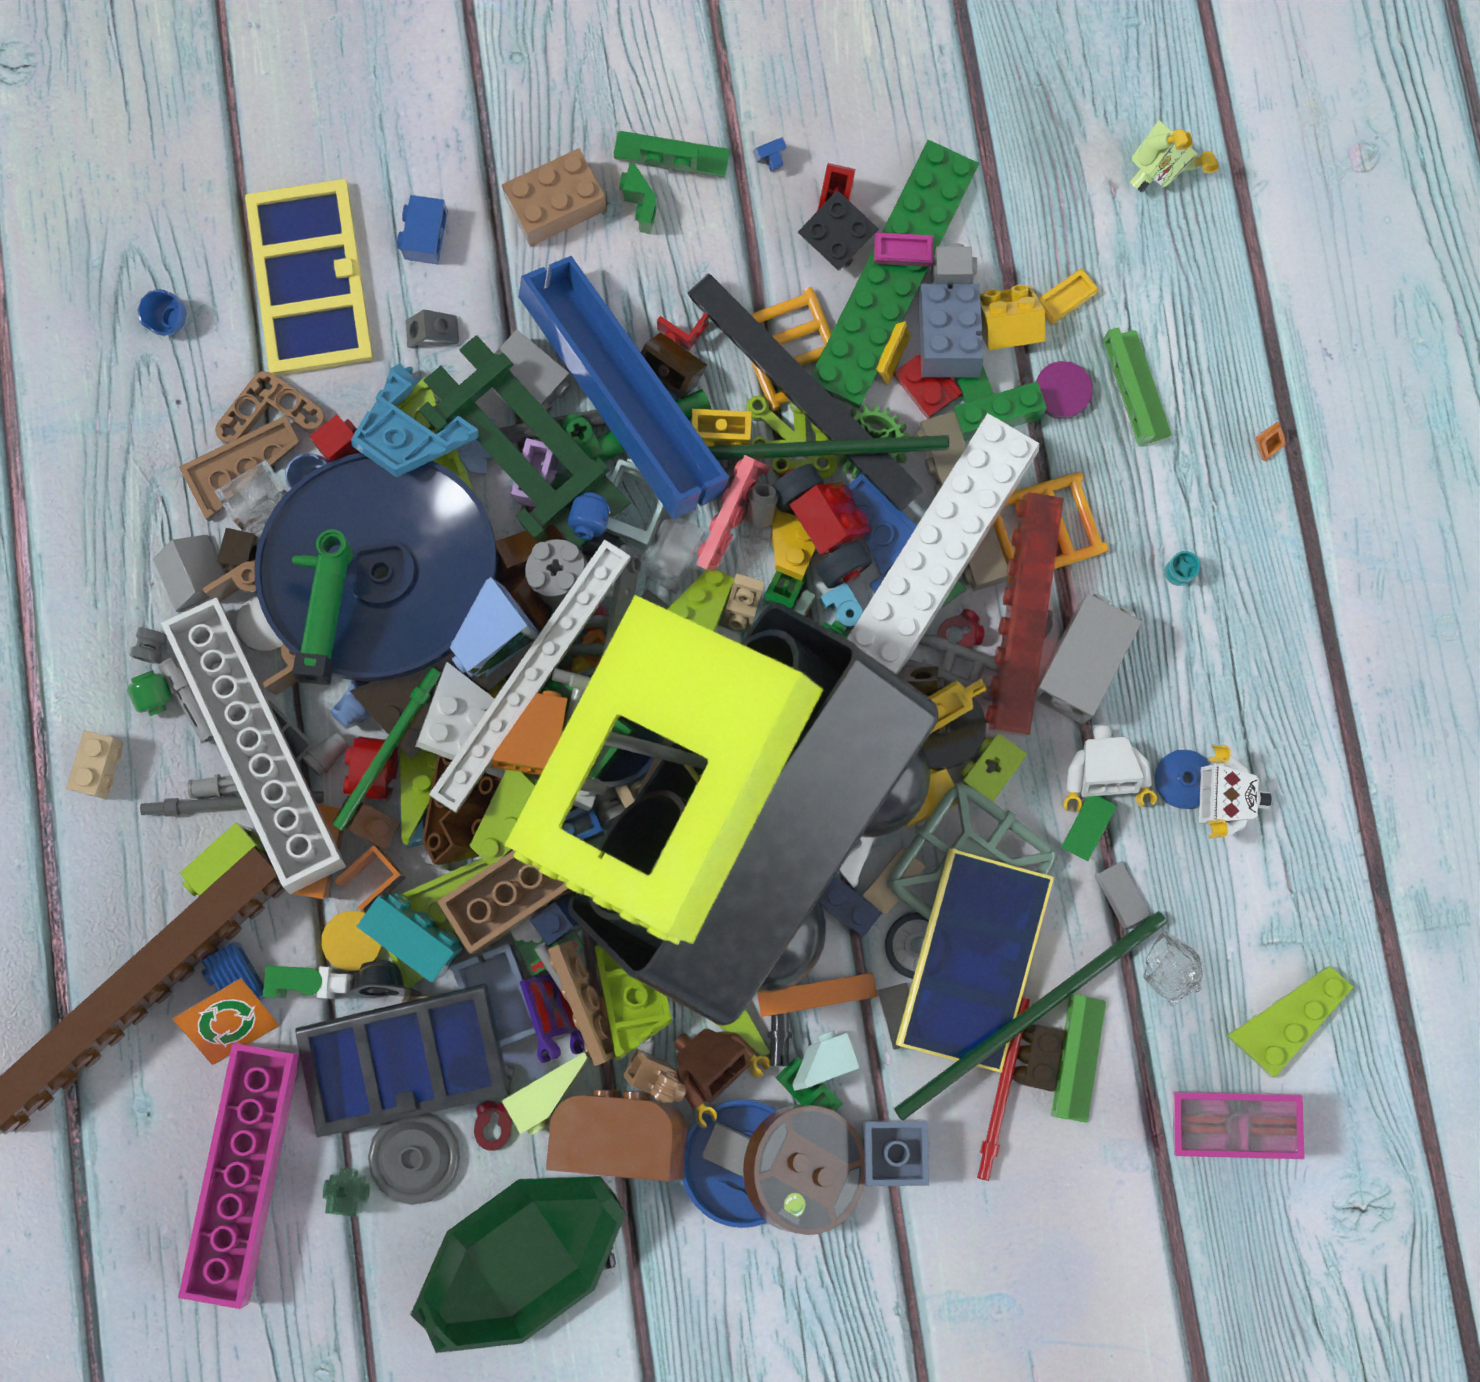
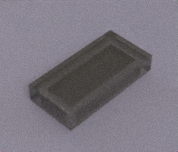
M907 982L877 990L893 1050L903 1048L896 1045V1040L909 996ZM915 1017L911 1035L922 1038L918 1021Z

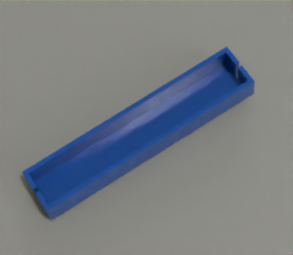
M569 256L549 264L548 273L545 267L522 275L519 299L672 519L674 520L695 510L697 503L701 507L722 497L729 476L574 258Z

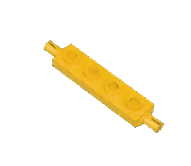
M981 679L966 688L956 680L928 697L936 704L938 709V720L932 732L973 709L972 698L987 690Z

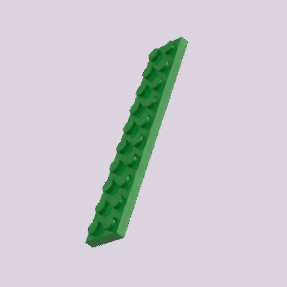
M928 139L882 233L932 235L934 258L936 247L940 246L979 163ZM873 249L811 374L832 397L860 409L877 375L876 367L896 324L903 322L929 267L874 264Z

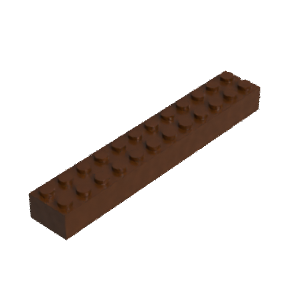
M255 847L252 848L0 1076V1134L6 1135L13 1131L17 1133L26 1127L31 1121L28 1118L37 1109L42 1111L54 1101L53 1095L60 1088L64 1090L71 1086L78 1079L76 1074L84 1066L89 1068L102 1057L100 1052L108 1045L112 1047L125 1036L123 1031L131 1024L137 1025L149 1014L148 1008L155 1002L160 1004L172 993L170 989L178 981L183 983L189 979L196 971L194 967L201 960L219 950L217 946L223 940L227 939L229 941L242 930L240 925L248 918L254 919L265 909L263 904L271 897L274 899L279 897L285 891L267 852Z

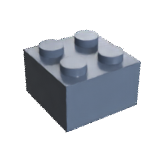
M863 1120L865 1185L929 1186L928 1121Z

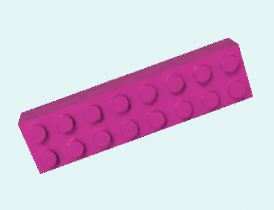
M232 1043L178 1298L242 1309L250 1303L299 1068L300 1053L246 1043Z

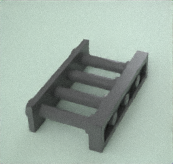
M621 545V550L630 555V561L615 581V586L611 587L604 599H612L610 615H592L584 626L607 627L605 643L575 644V639L558 664V668L571 669L574 656L604 655L635 596L638 572L641 570V555L628 545ZM580 551L589 563L590 557Z

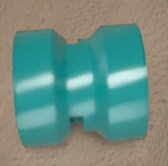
M1181 551L1176 553L1165 566V576L1173 585L1183 586L1188 584L1199 573L1200 561L1192 552Z

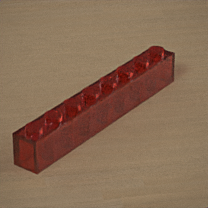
M1028 492L1022 497V500H1018L1015 516L1019 517L1018 529H1014L1011 538V546L1015 547L1014 558L1009 559L1007 566V575L1011 576L1010 585L1005 588L1003 594V605L1007 606L1005 617H1001L998 633L1002 635L1001 646H997L994 655V664H998L997 675L992 677L990 683V693L994 695L992 706L989 705L986 711L985 719L986 723H989L988 731L1018 736H1027L1031 732L1064 498Z

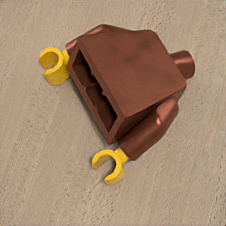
M707 1028L703 1029L695 1038L683 1033L678 1036L674 1044L675 1049L679 1051L676 1056L679 1065L677 1078L686 1086L684 1097L692 1109H697V1123L702 1128L707 1127L702 1119L703 1113H708L714 1122L717 1119L716 1111L711 1107H706L704 1105L705 1101L709 1104L713 1102L748 1067L750 1074L755 1078H761L764 1075L762 1070L757 1067V1064H760L766 1070L770 1067V1060L767 1057H757L755 1055L756 1051L738 1033L715 1032Z

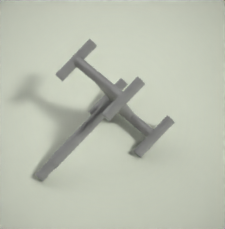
M555 668L552 680L573 687L561 733L562 736L591 677ZM610 732L604 744L704 769L707 758L697 754ZM586 778L581 790L604 796L607 783Z

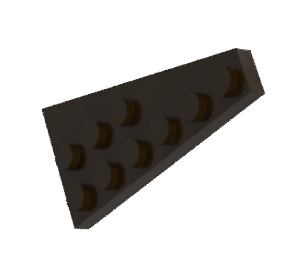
M529 618V620L532 622V624L535 626V628L538 630V632L541 633V630H540V629L537 627V625ZM535 640L484 679L475 675L471 677L466 671L463 673L453 662L452 658L455 654L452 651L437 663L419 672L391 680L372 681L352 689L350 692L389 735L412 698L409 696L415 687L419 688L431 667L442 673L445 664L448 662L485 692H488L519 665ZM440 678L430 692L431 698L426 706H421L398 743V746L410 759L422 750L416 747V743Z

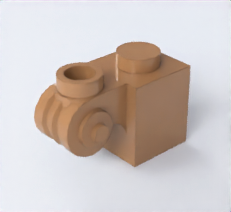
M639 1049L635 1051L623 1075L632 1087L653 1095L654 1100L659 1103L680 1102L686 1092V1086L676 1078L677 1071L667 1061Z

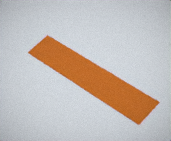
M869 973L792 986L777 992L757 993L761 1017L874 998L877 997L874 975Z

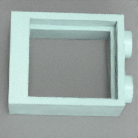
M627 459V461L618 460L610 479L618 490L624 476L649 485L631 459ZM659 500L646 531L609 517L605 531L620 537L621 541L648 551L664 514L665 507Z

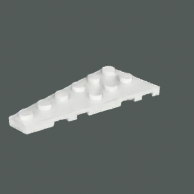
M447 662L416 747L453 760L495 698ZM491 762L485 772L502 778L506 770L491 767ZM529 774L536 782H538L541 776ZM587 776V779L600 782L599 779H592L590 776ZM580 790L573 805L589 811L593 806L596 794Z

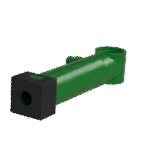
M335 529L326 530L318 536L316 541L318 556L295 555L292 558L294 565L315 568L300 653L295 655L292 674L300 683L331 685L334 668L331 656L347 565L353 557V549L344 534ZM341 545L338 551L329 553L333 546Z

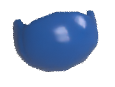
M163 289L149 291L140 300L138 307L141 325L153 333L164 337L176 334L183 327L187 316L183 301L178 296Z

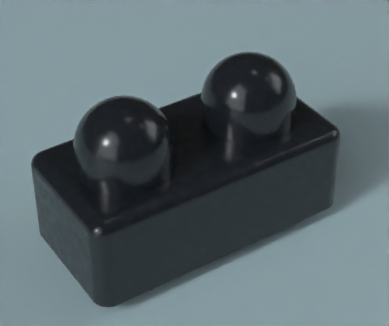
M773 603L765 608L740 644L801 672L823 689L693 944L681 940L679 945L667 939L663 940L647 931L648 928L640 924L636 925L619 916V912L613 909L609 910L593 902V898L586 894L582 895L573 891L568 905L570 916L630 977L718 1025H729L735 1022L742 1015L756 992L771 993L785 990L803 980L813 970L821 957L826 940V921L818 900L861 837L884 836L907 825L922 808L930 786V765L922 745L936 726L938 720L936 704L852 641L782 603ZM675 742L671 746L672 748L697 754ZM662 759L635 801L617 817L606 832L598 847L603 852L601 859L606 853L645 875H650L653 872L697 786L696 781L683 764ZM708 759L704 769L693 767L700 778L708 765Z

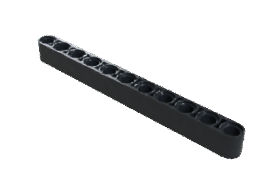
M707 273L687 292L703 313L709 314V319L829 441L873 439L711 274ZM888 453L844 455L900 512L923 492L919 484Z

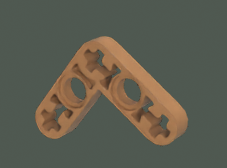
M262 371L251 379L216 425L215 432L223 444L244 436L250 432L269 406L282 415H286L289 420L309 433H314L326 423V416L318 405L268 371ZM270 381V385L272 386V388L270 390L264 389L262 391L260 384L262 382L268 383ZM253 392L261 397L263 400L261 403L255 396L251 395ZM288 395L296 397L297 402L293 408H282L281 402L284 397ZM246 402H253L256 405L254 413L249 416L242 415L240 412L241 406ZM304 409L311 416L316 414L318 421L316 423L311 421L308 424V420L300 412ZM237 415L242 422H245L244 425H241L233 417ZM226 427L230 429L234 427L236 434L234 436L227 435L224 430Z

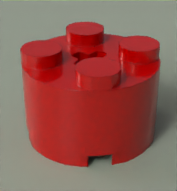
M359 736L354 738L352 747H347L345 765L350 766L349 776H345L343 783L344 794H350L351 796L384 744L385 739ZM398 747L394 749L364 798L388 801L391 798L394 788H390L388 785L392 779H396Z

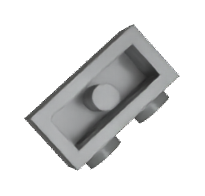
M959 243L949 244L947 247H936L931 266V284H947L948 289H952L953 284H973L974 275L977 274V257H972V247H964L963 244Z

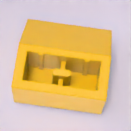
M1016 285L1011 289L1001 291L989 289L980 294L981 334L988 350L1046 341L1045 309L1031 286Z

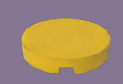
M344 911L335 915L326 924L322 933V950L326 959L334 967L344 971H360L363 963L376 961L379 958L382 945L356 927L366 913Z

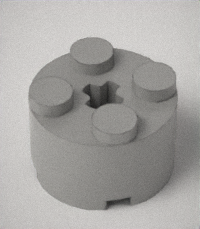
M555 539L539 542L533 547L532 553L527 560L526 578L532 589L546 604L558 608L588 562L578 547L569 541Z

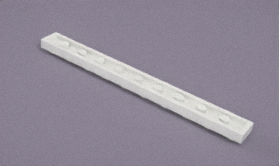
M603 541L429 795L455 813L458 812L491 764L496 749L534 695L541 691L554 669L558 666L630 561V555L608 541Z

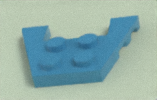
M392 371L387 377V384L384 389L378 392L371 411H367L351 439L352 446L397 478L479 437L478 429L459 416L438 434H435L398 409L396 406L413 392V387L410 382Z

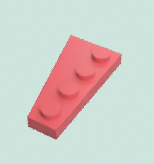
M744 455L743 460L738 461L733 472L735 477L733 483L723 493L721 510L718 515L713 517L710 523V535L698 550L697 558L699 559L696 564L697 566L710 571L717 569L733 539V534L730 533L731 529L737 528L745 517L744 505L748 500L749 491L757 484L761 473L767 476L771 466Z

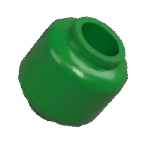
M151 670L131 678L132 683L128 686L127 692L137 712L143 713L148 711L149 716H153L167 710L165 704L172 700V695L162 674H155Z

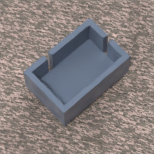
M921 284L918 300L921 377H980L984 355L983 338L981 336L982 322L979 284H953L952 289H948L947 284Z
M508 943L483 953L484 959L488 960L486 962H483L481 957L475 956L451 966L459 989L484 983L487 985L501 1048L536 1034L520 985V981L525 980L512 944ZM474 999L464 1001L471 1022L478 1021ZM476 1026L474 1031L481 1050L485 1054L480 1026Z

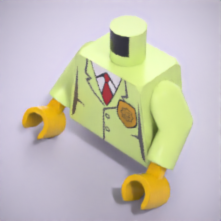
M1159 120L1132 156L1131 160L1140 170L1130 180V183L1142 193L1153 180L1162 187H1166L1182 171L1196 170L1198 166L1202 165L1204 173H1213L1219 169L1215 154L1211 151L1203 152L1200 158H1197L1199 154L1191 148L1193 141L1189 132L1181 129L1173 132Z

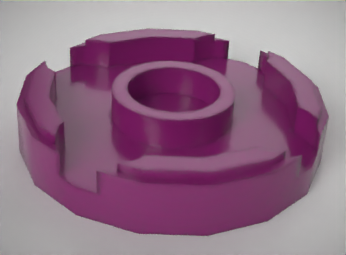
M1058 361L1051 363L1041 370L1035 381H1038L1047 407L1045 414L1053 418L1068 419L1080 414L1085 410L1092 397V383L1089 375L1081 366L1073 362Z

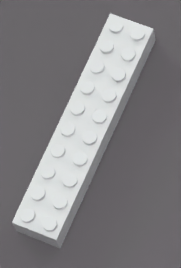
M987 413L847 637L848 640L858 645L899 676L1039 452L1038 442Z
M218 598L211 599L162 622L161 625L282 887L289 894H292L345 868L346 865L232 623Z

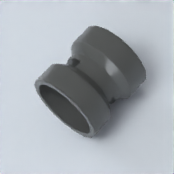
M138 627L136 633L138 640L131 649L130 657L152 664H159L162 656L160 649L161 646L165 645L167 635L152 629Z

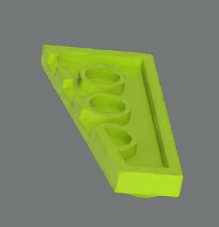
M1327 966L1297 986L1295 990L1272 1003L1264 1011L1256 1014L1247 1020L1246 1023L1226 1034V1036L1269 1076L1275 1078L1353 989V986L1331 966Z

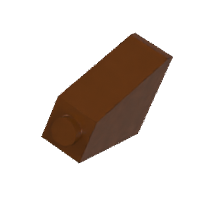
M553 524L545 530L548 538L543 542L555 539L566 540ZM526 530L496 541L497 582L500 583L507 578L525 572L527 560L532 553L533 547L537 544Z

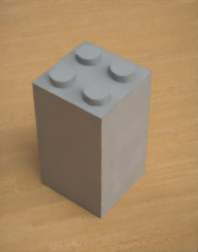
M1089 593L1074 611L1030 698L1081 725L1094 716L1142 623L1131 610L1126 608L1118 609L1110 605V601L1099 594L1091 595Z

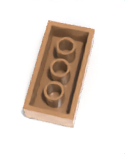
M513 850L437 902L468 953L473 954L481 952L573 890L566 887V883L558 879H552L539 872V868L517 860L513 857L515 853Z

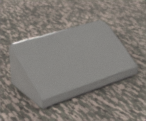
M1122 861L1095 875L1123 929L1150 916Z
M717 1122L702 1157L744 1177V1156L751 1137Z

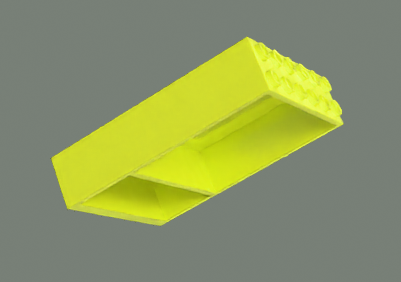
M635 595L511 831L505 846L515 851L513 857L517 860L539 868V872L552 879H558L566 883L565 886L582 895L586 894L593 898V902L609 910L613 909L619 912V916L636 925L640 924L648 928L647 931L663 940L667 939L679 945L681 940L693 944L823 689L801 672ZM620 716H624L708 759V765L650 875H645L606 853L601 859L603 854L601 850L562 829L564 820L616 720Z

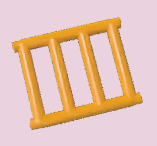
M812 287L805 289L803 295L757 311L751 315L761 323L808 305L814 320L772 335V337L781 345L819 331L823 343L826 345L832 332ZM825 346L793 358L801 366H805L818 361ZM751 361L771 411H777L781 408V404L790 400L782 392L776 394L772 382Z
M1081 471L1016 490L1010 496L1005 506L1015 503L1035 563L1019 568L1001 515L999 514L993 526L1010 572V577L1006 580L1008 583L1092 558L1109 551L1107 543L1101 541L1082 488L1083 474ZM1070 486L1091 545L1075 551L1053 492ZM1039 495L1043 496L1063 553L1049 559L1045 556L1026 502L1027 499Z

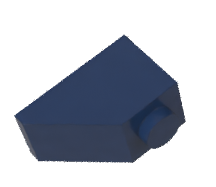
M573 891L552 903L530 920L550 947L580 926L570 916L568 911L569 900Z

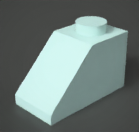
M835 1030L817 1036L819 1042L809 1045L793 1082L794 1091L811 1087L859 1069L848 1033L836 1036Z

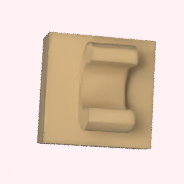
M642 781L635 782L631 789L628 784L615 788L625 808L637 798V790Z

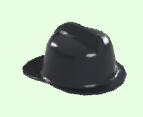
M389 960L363 963L358 973L356 987L348 992L350 996L359 998L385 996L418 997L422 995L418 990L405 987L401 969Z

